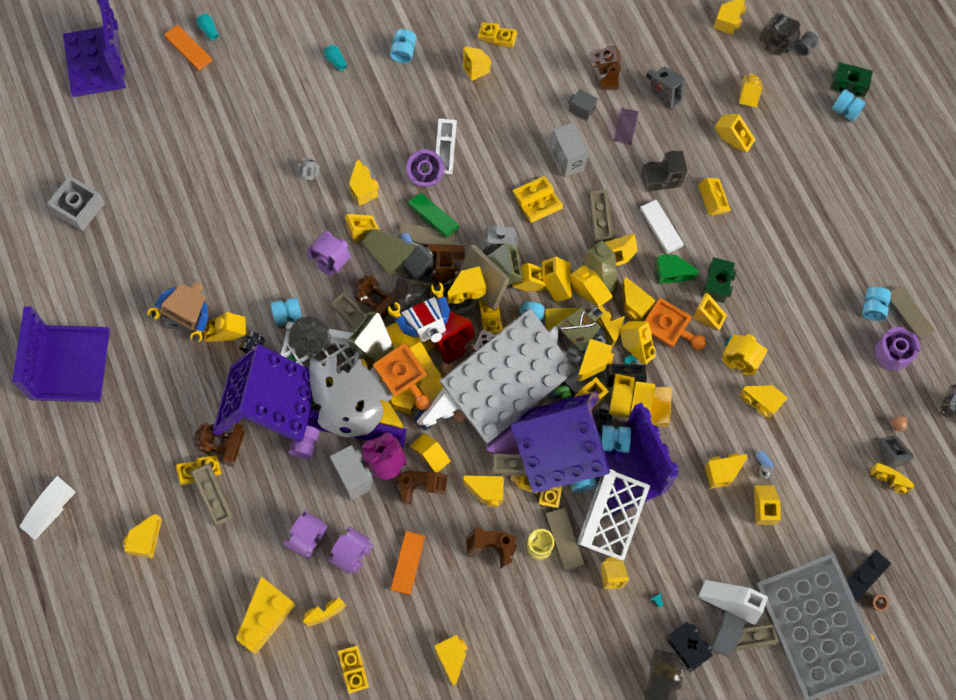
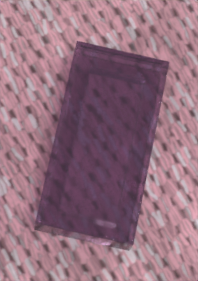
M621 108L614 138L615 142L632 144L639 111Z

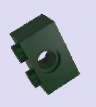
M838 62L833 72L830 89L837 92H843L846 89L856 97H865L870 88L873 70Z
M715 257L712 258L702 298L705 293H708L714 301L724 303L727 297L730 298L733 289L730 283L734 281L737 271L734 270V262ZM717 278L722 279L724 283L718 282Z

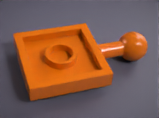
M660 297L645 321L649 322L652 337L670 348L674 347L680 336L690 341L692 347L696 350H702L706 346L705 337L702 335L694 336L685 330L692 316Z
M406 342L373 364L395 397L409 388L416 398V407L420 410L429 408L431 404L430 398L422 394L415 384L427 376L428 373Z

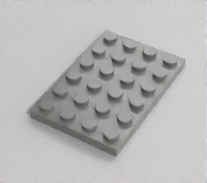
M528 309L440 379L439 382L483 441L488 444L576 370L532 309Z
M834 553L757 583L761 594L768 596L766 602L767 609L805 700H813L887 673Z

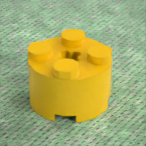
M733 334L722 353L723 357L721 360L730 369L734 370V368L743 371L742 375L753 376L767 353V348L756 342V338L753 335Z

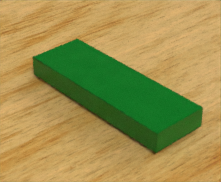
M419 193L408 201V207L444 238L449 237L459 229V224L423 193Z

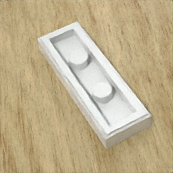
M657 200L640 207L641 213L666 254L683 247L682 240Z

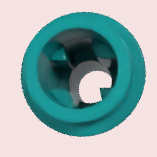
M204 13L197 17V27L210 41L217 39L219 34L212 16Z
M332 44L323 51L324 58L339 71L346 69L348 64L338 46Z

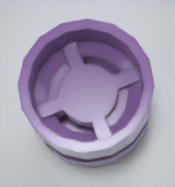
M306 426L304 439L300 443L294 440L291 441L288 453L302 459H313L316 449L314 444L318 441L320 431L314 427Z

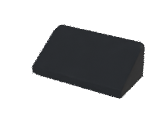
M607 364L608 387H612L615 374L634 377V385L636 381L644 383L647 381L645 365Z

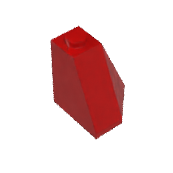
M451 311L448 322L444 324L446 330L441 333L442 338L438 342H432L441 359L446 364L462 357L466 351L465 345L468 340L472 341L475 335L470 319Z

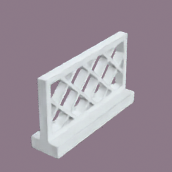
M287 322L281 355L287 357L292 354L297 360L296 363L302 366V362L323 350L327 358L320 361L322 365L325 364L328 357L332 356L325 350L329 345H336L338 351L335 352L336 356L341 353L346 359L345 362L336 367L338 374L341 373L339 369L347 364L353 368L360 358V354L357 351L356 355L349 359L344 353L348 348H352L346 341L353 333ZM290 337L299 339L301 344L292 349L289 345ZM312 341L317 342L320 347L310 352L306 345ZM304 347L308 354L299 359L294 352Z
M611 469L609 474L600 476L577 544L624 561L650 485L619 474ZM615 477L622 479L625 484V488L617 492L613 486ZM636 485L643 487L641 496L634 498L630 488ZM627 490L631 501L622 504L618 494ZM615 496L619 506L609 510L606 504L607 500ZM633 503L636 512L633 516L628 517L623 507ZM621 509L625 519L615 524L611 513ZM608 515L612 525L602 529L600 524L601 517ZM627 522L629 532L621 536L617 526ZM614 528L618 538L608 542L604 532ZM601 534L606 544L600 547L592 545L594 537ZM620 541L623 547L620 555L613 553L610 547L611 544Z

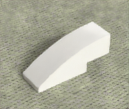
M438 119L436 153L444 162L445 174H452L457 120Z
M57 476L31 507L20 528L36 540L64 510L62 507L76 492Z

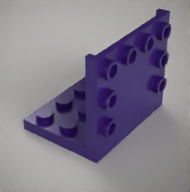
M97 0L101 9L103 27L63 34L72 97L126 88L124 77L126 73L122 63L117 31L119 27L117 20L114 19L112 8L110 9L109 0Z
M24 306L12 382L30 401L101 403L110 335L109 327L46 325L32 306Z
M257 344L230 367L212 433L221 435L244 417L300 443L304 439L313 400L309 369Z
M597 391L529 409L511 424L533 493L610 473L591 412L599 400Z
M641 402L634 405L627 423L621 426L630 427L631 429L629 452H617L616 449H613L612 451H604L609 469L650 485L645 502L667 493L677 478L679 470L676 463L671 461L667 445L662 443L659 437L660 431L656 425L653 426L650 420L651 414L647 407L644 408ZM600 476L595 477L597 483L599 482ZM615 477L613 486L617 492L625 488V484L622 479ZM636 485L630 488L634 498L641 496L643 487ZM627 490L618 494L622 504L631 501ZM615 496L608 498L607 504L610 510L619 506ZM631 503L623 508L626 511L635 506ZM621 509L612 512L613 516L622 513Z

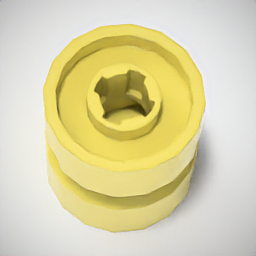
M545 529L534 530L527 542V552L536 560L548 558L554 547V537Z

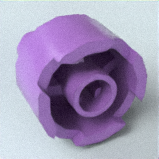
M419 150L409 157L407 174L415 184L422 187H433L443 179L445 165L437 153L431 150ZM426 164L430 167V171H427V173L422 170V167Z
M324 231L307 250L309 260L313 258L318 263L317 268L328 275L333 273L337 275L350 259V253L347 249L348 244L343 239H336L328 231Z
M895 327L888 330L875 346L876 357L881 366L886 370H902L906 368L920 351V341L916 334H911L909 331L904 330V327Z
M304 511L303 516H299L290 530L291 537L289 540H285L284 546L303 558L307 557L310 559L316 550V541H322L328 526L322 520Z
M348 527L346 529L348 531L347 535H341L331 551L334 556L330 557L328 562L347 574L357 573L363 565V562H361L362 558L371 552L374 545L370 543V538L354 528Z

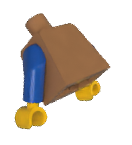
M194 281L190 288L184 284H180L178 288H170L161 293L154 304L155 307L149 309L147 314L151 315L154 310L156 311L154 320L159 319L161 314L191 330L195 328L196 331L191 334L190 338L192 340L194 334H199L200 339L198 342H200L203 338L201 332L204 331L209 318L208 305L204 302L206 297L200 294L204 287L201 283Z

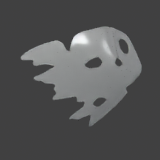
M336 353L328 357L325 367L314 356H311L309 368L310 386L314 402L322 406L318 418L320 426L342 437H355L369 434L373 431L383 415V407L380 400L387 402L393 396L384 380L380 382L381 376L375 367L368 371L359 359L349 373L342 370L338 374L336 369ZM327 377L333 378V385L331 387L326 386ZM360 400H364L362 412H357L355 406ZM343 417H348L349 421H343L342 419ZM347 427L351 429V432L343 433L339 428Z

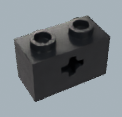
M687 621L665 639L689 672H692L710 659L713 654L711 653L712 648L706 641H702L698 636L699 631L692 623L689 624ZM693 642L694 646L688 649L687 645Z

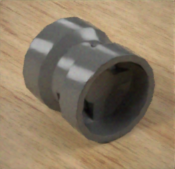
M806 31L801 39L795 43L794 47L799 54L807 56L812 51V48L817 46L819 38L815 33Z

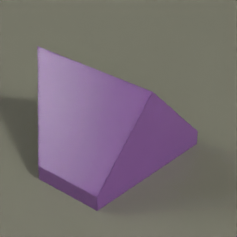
M511 425L487 444V451L495 454L520 455Z

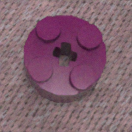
M385 433L381 437L368 440L362 445V458L374 479L375 477H379L382 480L392 479L401 473L400 469L404 465H407V458L400 442L391 433Z

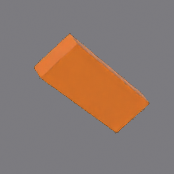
M178 24L164 34L165 38L198 71L212 62L211 57Z
M409 531L405 532L391 591L411 596L425 535Z

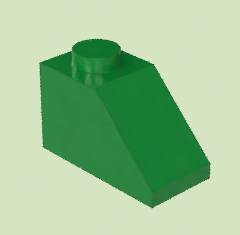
M662 254L656 259L655 269L658 284L693 281L698 275V269L677 255Z

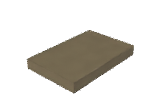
M471 245L460 272L480 266L486 285V294L480 298L492 310L497 309L510 278L476 245Z

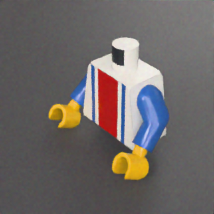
M439 283L440 291H435L433 285L431 287L433 294L438 299L433 297L401 312L402 316L399 313L400 305L398 303H394L397 311H392L390 306L388 307V313L396 317L395 321L405 335L413 338L417 337L421 342L431 339L432 342H438L442 338L441 333L446 330L444 324L448 322L450 309L446 297H443L444 288L441 283Z

